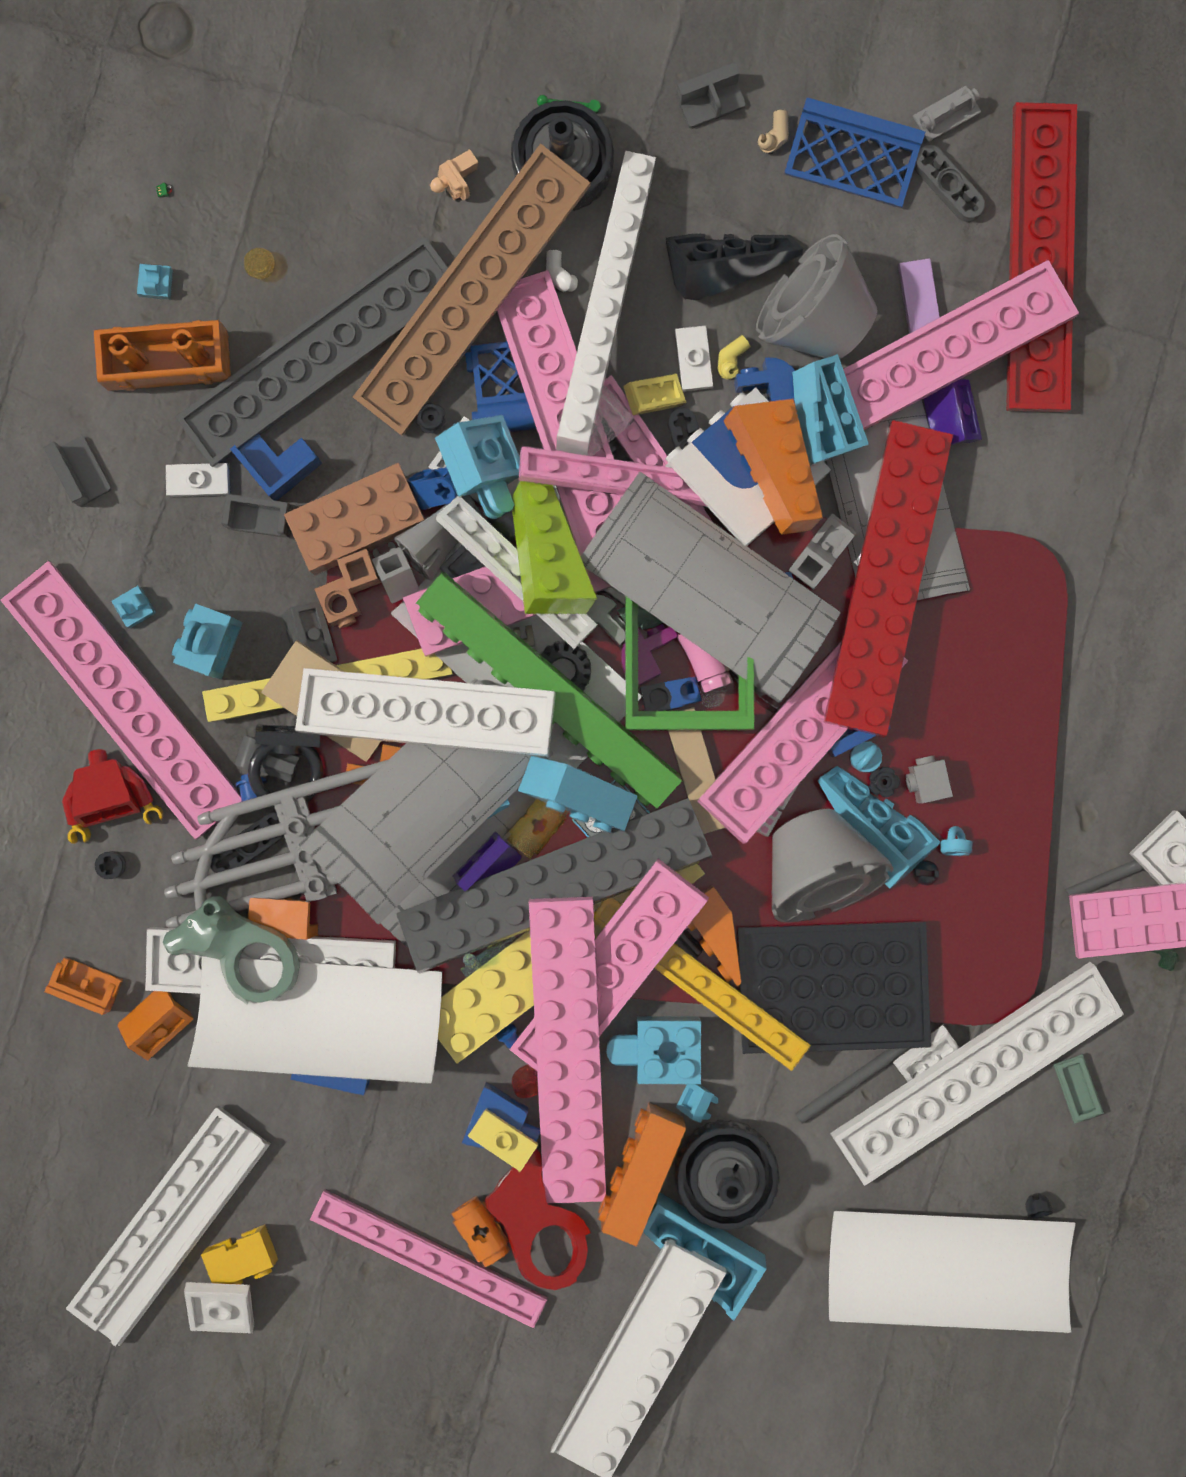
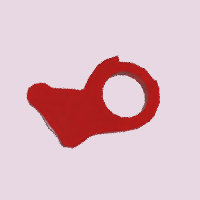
M535 1149L521 1172L512 1167L498 1181L495 1189L486 1197L485 1205L486 1209L493 1215L494 1221L501 1222L505 1227L515 1261L522 1276L537 1287L558 1290L575 1283L585 1267L588 1253L586 1235L591 1232L584 1220L576 1213L561 1207L548 1205L542 1179V1155ZM554 1225L566 1231L571 1239L573 1252L571 1261L565 1270L557 1275L546 1276L535 1267L530 1251L536 1234L544 1227Z

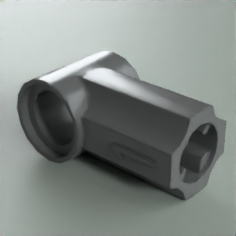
M244 735L234 765L248 770L250 759L261 744H255V738ZM271 752L264 759L261 772L292 782L299 768L301 758L294 754Z

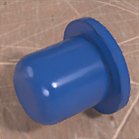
M509 1024L498 1032L496 1037L498 1041L504 1042L506 1047L510 1049L518 1039L517 1029L515 1025Z

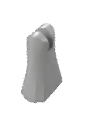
M470 494L461 496L482 516ZM448 504L432 516L394 538L409 563L423 577L432 580L447 555L459 542L436 520L438 513Z

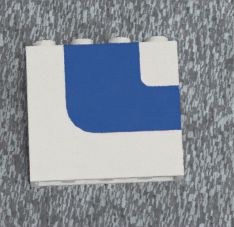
M755 388L747 395L744 392L740 393L730 405L733 408L738 405L769 401ZM731 408L726 413L720 410L708 422L711 426L705 431L701 428L695 431L687 439L689 445L683 450L679 446L675 448L665 458L668 462L665 467L673 468L736 537L735 539L748 546L771 526L774 520L763 500L764 494L758 482L755 483L750 474L751 468L745 456L739 453L735 445L737 441L732 431H728L724 423V419L732 410ZM824 461L810 466L815 486L831 471Z

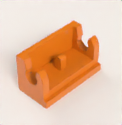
M64 957L62 962H58L44 992L103 1015L111 1011L123 979Z

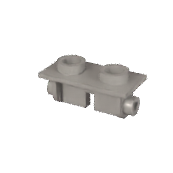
M964 86L914 114L913 118L920 130L926 131L924 137L927 142L981 113L976 103L980 99L979 93L975 88L970 90L967 86Z

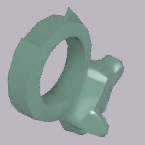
M221 896L210 897L199 909L190 914L180 926L167 932L164 936V947L171 955L177 956L190 953L220 960L222 973L228 989L236 998L247 1005L249 1001L261 1003L275 1000L288 990H292L297 982L300 964L293 943L274 928L242 917ZM257 942L268 944L274 948L281 957L283 966L282 976L277 985L272 989L264 991L254 989L246 984L239 970L240 955L247 946Z

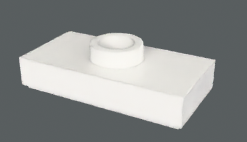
M706 325L675 329L682 391L712 389L713 381Z
M218 463L213 468L210 464L166 465V496L168 497L226 496V494H230L228 463Z
M942 1025L931 1033V1048H911L893 1061V1063L907 1082H909L960 1047Z

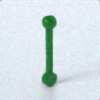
M540 95L537 98L538 106L557 101V99H548L545 95ZM591 100L589 103L572 101L591 108L595 113L600 111L601 106L598 100Z

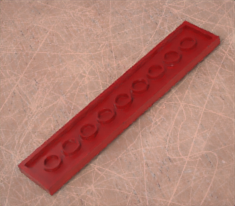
M1016 102L1013 106L1009 280L1049 260L1073 301L1077 104ZM1073 319L1008 353L1006 411L1069 412L1071 410Z
M892 420L890 423L823 723L881 737L887 736L953 434Z

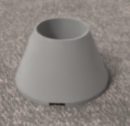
M833 234L819 240L797 259L801 263L790 277L784 274L771 291L762 307L756 324V331L760 333L758 337L762 341L822 358L838 355L839 359H841L863 340L872 327L877 315L876 303L847 242L840 235Z
M821 809L803 814L781 826L772 837V913L775 919L780 922H799L815 918L814 912L830 907L832 912H835L863 899L888 881L889 876L887 872L889 870L892 872L893 866L890 860L835 810Z

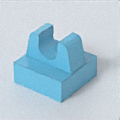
M140 264L137 295L141 298L170 300L173 269L170 266Z
M140 586L134 587L111 601L125 626L129 629L156 614Z
M687 1084L676 1108L690 1119L701 1123L702 1119H710L711 1114L707 1112V1109L711 1102L717 1104L718 1098L700 1084Z

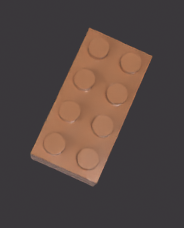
M399 463L284 514L308 570L313 575H318L338 566V559L365 549L371 551L395 540L394 538L425 520Z

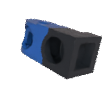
M696 677L640 687L645 711H668L702 701Z

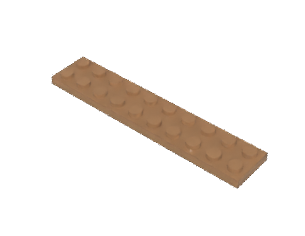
M540 143L354 394L353 398L400 435L404 436L418 417L420 410L424 405L428 404L591 186V183Z

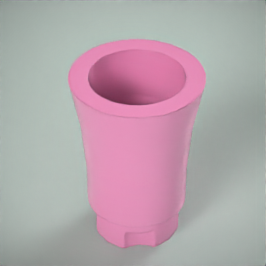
M681 634L678 635L677 638L690 660L698 682L701 681L704 693L733 683L728 672L730 668Z

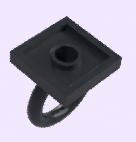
M257 724L255 744L261 745L253 753L248 766V779L254 794L260 797L271 793L264 786L261 779L262 763L271 752L278 754L302 753L309 761L311 767L309 782L322 779L324 777L323 763L320 755L314 748L320 747V734L298 733L295 731L296 726ZM317 793L305 796L306 802L311 801Z

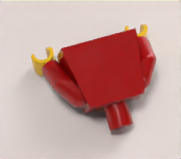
M103 749L92 750L88 753L89 766L76 769L73 772V781L70 782L62 799L67 824L72 826L68 833V840L72 844L78 842L77 831L82 834L83 842L85 843L91 838V831L88 826L141 812L140 807L145 809L143 819L147 824H152L148 816L149 811H156L161 820L164 815L161 807L152 804L154 799L144 780L130 767L122 766L117 759L108 760L107 752Z

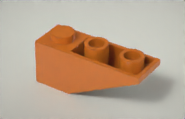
M711 885L703 891L709 897L708 901L689 923L688 928L691 932L696 928L704 938L699 941L700 945L709 957L715 954L719 959L721 965L717 969L728 983L733 980L739 986L741 978L732 912Z

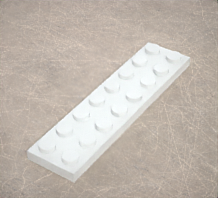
M304 668L295 731L298 733L549 757L556 693L555 691Z
M149 927L147 929L145 990L200 994L202 956L190 953L177 956L169 954L164 947L163 939L167 932L175 928ZM314 936L307 940L288 938L297 951L299 962L395 968L396 941ZM259 942L247 946L240 955V958L281 961V957L274 948Z

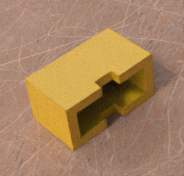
M265 1224L242 1233V1238L237 1239L235 1243H232L231 1238L208 1246L204 1250L201 1257L211 1283L241 1285L244 1278L253 1275L257 1279L272 1272V1267L277 1262L278 1256Z

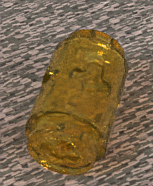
M536 798L526 810V814L520 817L509 832L511 834L506 840L531 859L534 854L538 855L550 841L551 836L556 834L567 821L566 816L569 811L565 810L564 813L552 810L546 807L547 802ZM534 819L539 821L544 819L542 825L545 828L542 832L539 830L534 831V833L532 832L534 830V825L532 824Z

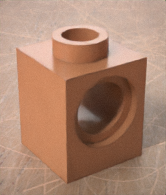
M343 577L314 589L330 625H338L339 629L354 624L356 622L355 617L362 615L355 597L347 589ZM338 597H345L347 600L346 609L343 612L335 613L332 609L333 601Z

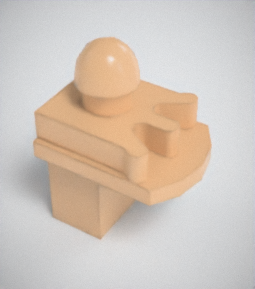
M470 149L439 166L438 177H435L430 183L433 192L441 193L446 188L453 200L459 197L462 200H466L470 197L468 185L463 178L476 171L478 166V160Z

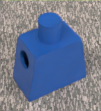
M486 1082L462 1143L484 1148L469 1138L468 1135L486 1108L534 1141H537L540 1128L524 1122L529 1108Z

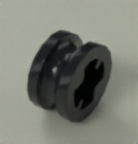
M115 851L104 852L95 861V870L104 879L118 878L126 869L124 856ZM109 856L112 857L111 861L116 860L118 864L117 867L113 868V874H110V870H105L103 864L108 862L107 857Z

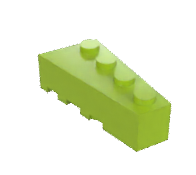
M520 481L512 495L514 502L512 512L525 614H587L597 597L553 486Z

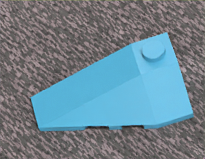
M834 767L818 779V783L834 810L890 860L893 871L890 872L889 870L887 872L889 879L884 883L889 889L906 877L941 843L918 819L912 815H909L907 818L892 809L894 803L888 799L882 802L870 794L867 785L840 767Z

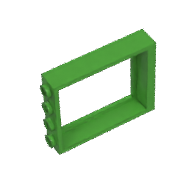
M625 596V730H753L754 659L747 657V680L738 675L739 711H638V604Z

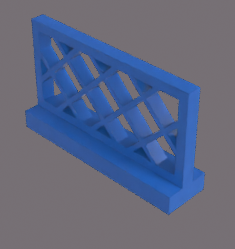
M807 97L784 175L902 208L926 131ZM806 121L819 125L824 136L808 144L803 134ZM825 127L834 130L828 133ZM840 131L848 133L853 145L838 153L830 137ZM855 136L862 137L863 139L857 141ZM800 140H802L805 147L798 150ZM827 140L834 156L819 164L811 148ZM869 140L878 142L883 153L867 161L860 145ZM884 144L890 145V146H893V147L890 148L889 150H887ZM856 148L863 164L848 172L841 156ZM899 148L911 151L909 163L897 170L889 154ZM807 151L815 166L806 172L792 169L795 157ZM885 157L893 173L878 181L870 165ZM836 159L844 175L836 180L827 179L821 167ZM866 168L873 184L865 189H861L855 186L851 176ZM817 170L820 176H816L811 173ZM906 170L904 179L902 180L899 173ZM895 176L901 187L898 199L886 196L880 184ZM847 179L850 185L841 183V181ZM876 187L879 193H875L869 190Z

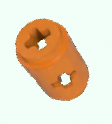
M477 1196L469 1199L451 1213L455 1219L453 1224L468 1243L467 1246L477 1262H482L484 1267L495 1263L511 1250L507 1244L509 1240L499 1224L494 1221L493 1215L486 1209L485 1202L480 1201ZM477 1225L480 1228H488L486 1237L483 1238L480 1234L474 1235Z

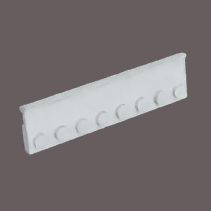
M218 1105L72 1299L66 1310L94 1331H100L112 1340L111 1343L114 1346H120L271 1143L264 1140Z
M672 1239L666 1240L551 1447V1453L555 1452L600 1477H611L726 1274L725 1267L693 1250L690 1252L680 1247Z

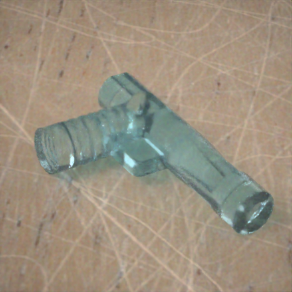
M513 936L493 944L477 957L473 954H466L463 958L465 966L461 968L462 973L467 978L513 943L516 937Z

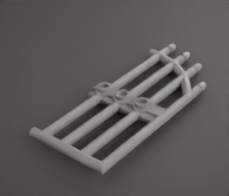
M388 760L213 810V812L208 811L200 814L197 817L200 825L211 824L214 821H219L204 845L187 849L186 852L180 851L171 856L173 864H183L188 860L193 861L199 859L194 880L166 888L164 890L166 898H175L181 894L186 895L194 892L195 908L197 910L207 900V888L291 864L295 865L299 882L228 901L229 905L237 912L248 909L249 900L254 897L284 899L304 893L306 900L312 901L336 894L335 884L338 882L308 853L299 847V844L316 829V825H320L339 806L310 814L305 796L370 778ZM274 805L280 823L223 839L239 815ZM281 835L285 836L289 853L208 875L214 854ZM195 911L166 920L167 928H177Z

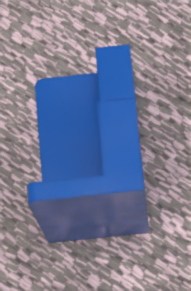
M259 434L240 449L235 445L230 448L257 483L274 501L279 500L322 464L302 438L278 457Z

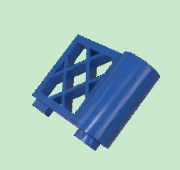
M499 342L471 346V352L465 353L467 372L474 373L477 411L472 412V420L503 415L509 432L536 429L525 393H518L511 388L519 375L515 364L507 358L511 354L508 343ZM492 353L498 360L488 371L479 364L478 354ZM503 362L516 371L507 383H504L494 375ZM480 371H481L483 374H485V376L482 378V380H481V377H480ZM489 379L502 387L496 396L483 397L482 387Z

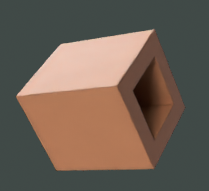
M367 549L337 560L347 589L352 594L382 583L372 562L371 553Z

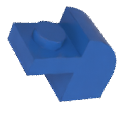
M765 358L762 365L763 371H759L758 367L742 369L740 371L741 374H736L734 380L736 393L749 392L757 388L758 390L766 389L769 402L794 399L792 372L795 370L781 359Z

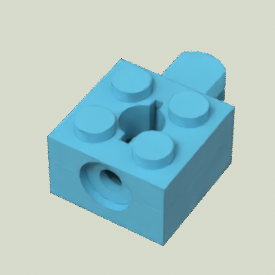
M503 415L458 422L435 437L458 497L477 493L485 515L491 519H497L513 509L514 502L507 485L519 478L520 457Z
M195 604L193 609L188 610L183 623L185 629L182 637L177 639L173 647L172 656H175L173 663L221 680L243 622Z
M637 1016V1035H615L607 1043V1057L612 1064L617 1066H637L638 1084H701V1020L699 1016Z

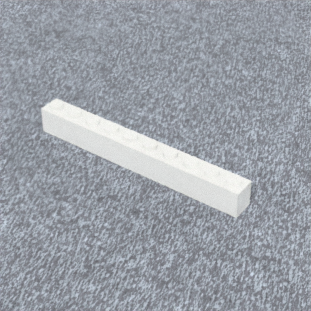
M625 151L557 433L556 450L586 456L588 454L653 179L656 157Z

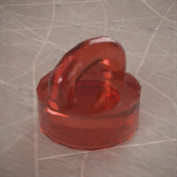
M528 1064L516 1070L511 1080L515 1095L519 1098H530L537 1095V1071Z

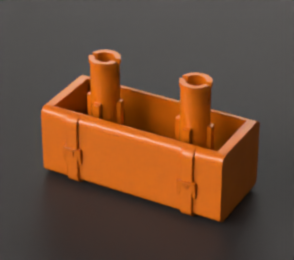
M196 320L185 323L123 328L113 327L111 329L94 330L97 381L108 391H134L140 388L202 383L209 385L214 382H224L231 377L228 332L220 320Z

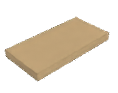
M296 640L261 693L297 716L304 668L345 671ZM326 735L366 762L381 742V740Z

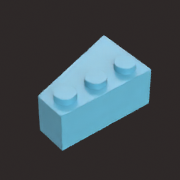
M838 355L812 362L792 372L795 407L810 466L869 445Z
M535 756L530 757L518 789L521 793L547 802L546 807L561 813H564L565 810L571 812L569 817L584 823H587L590 819L594 821L593 827L611 833L612 828L625 831L637 799V795L570 765Z

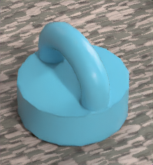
M863 742L852 748L850 761L856 770L871 772L880 766L882 753L876 744Z
M952 826L948 831V839L941 841V853L944 855L966 856L973 852V841L966 840L965 833L959 826Z

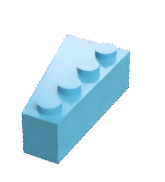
M659 1192L643 1232L660 1249H662L666 1240L672 1239L680 1247L690 1252L693 1250L725 1267L726 1274L712 1300L725 1309L726 1314L734 1321L766 1271L765 1254L720 1228L714 1229L707 1224H702L687 1211L686 1207Z

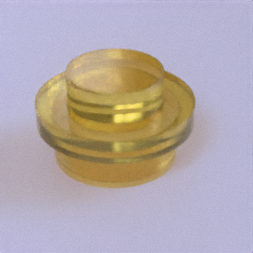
M254 248L246 254L244 268L252 278L265 279L273 273L275 260L268 250Z

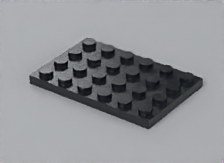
M925 921L737 927L741 978L740 992L809 1043L811 1046L807 1052L931 1048L927 929ZM741 1033L743 1054L767 1053Z

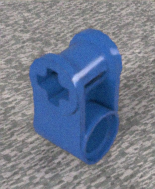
M447 467L422 470L407 480L421 510L449 504L457 497V492Z

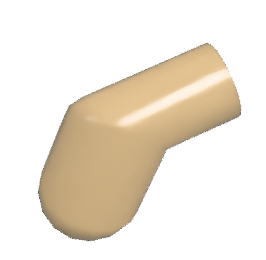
M777 110L773 113V129L765 135L761 134L758 138V146L763 152L773 153L787 142L789 137L788 111Z

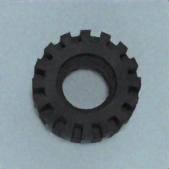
M557 641L551 646H546L540 654L551 664L559 659H567L574 664L575 675L571 681L584 691L591 677V662L587 657L586 651L581 650L579 645L573 649L566 641L564 643Z

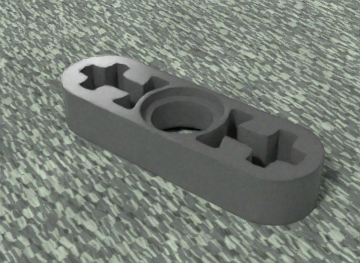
M925 145L921 147L914 166L915 171L958 219L963 222L976 220L985 206L982 195L937 146ZM924 156L926 158L934 157L933 166L931 164L926 166L922 164ZM943 166L944 169L939 172L936 178H934L933 175L935 171H938L940 167ZM945 176L953 177L957 182V188L953 191L944 190L940 183L941 179ZM961 189H963L965 192L961 197L959 196L957 201H955L953 198H955L959 194ZM973 201L976 204L973 210L970 209L966 212L963 209L965 202L970 203Z

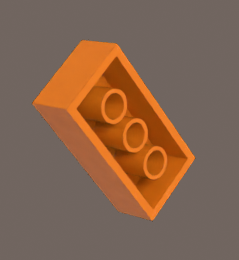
M650 1102L646 1110L641 1108L634 1123V1126H636L634 1139L631 1137L627 1139L622 1155H624L622 1168L616 1166L610 1184H612L610 1190L612 1192L610 1196H604L598 1209L601 1232L636 1247L686 1130L683 1116Z

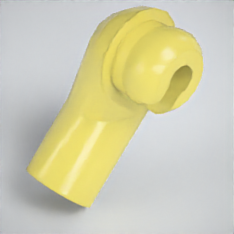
M743 335L719 352L718 372L722 378L733 379L739 372L737 368L738 356L750 348L749 342Z

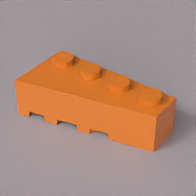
M794 399L734 406L724 419V423L728 431H732L737 441L735 445L739 453L745 456L751 468L750 474L754 482H758L764 494L763 500L781 535L811 530L823 516Z

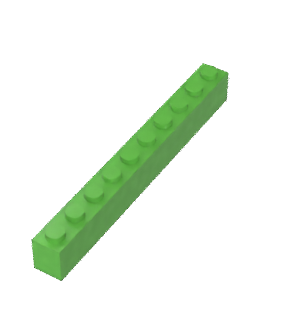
M444 571L441 572L416 603L420 606L418 609L419 613L432 623L434 620L438 621L445 627L442 632L454 643H458L460 640L469 648L467 651L468 655L479 664L483 661L493 668L491 674L502 684L505 685L509 682L515 688L555 691L552 726L557 723L565 730L563 735L572 744L577 746L580 743L589 750L586 754L594 763L599 766L604 763L612 770L610 775L620 785L624 786L626 783L635 790L634 794L637 795V799L645 806L651 803L655 808H658L682 782L681 776L676 770L633 733L625 730V727Z

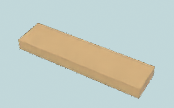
M692 707L682 711H695V709ZM668 730L687 796L703 834L725 828L697 802L715 781L701 730Z

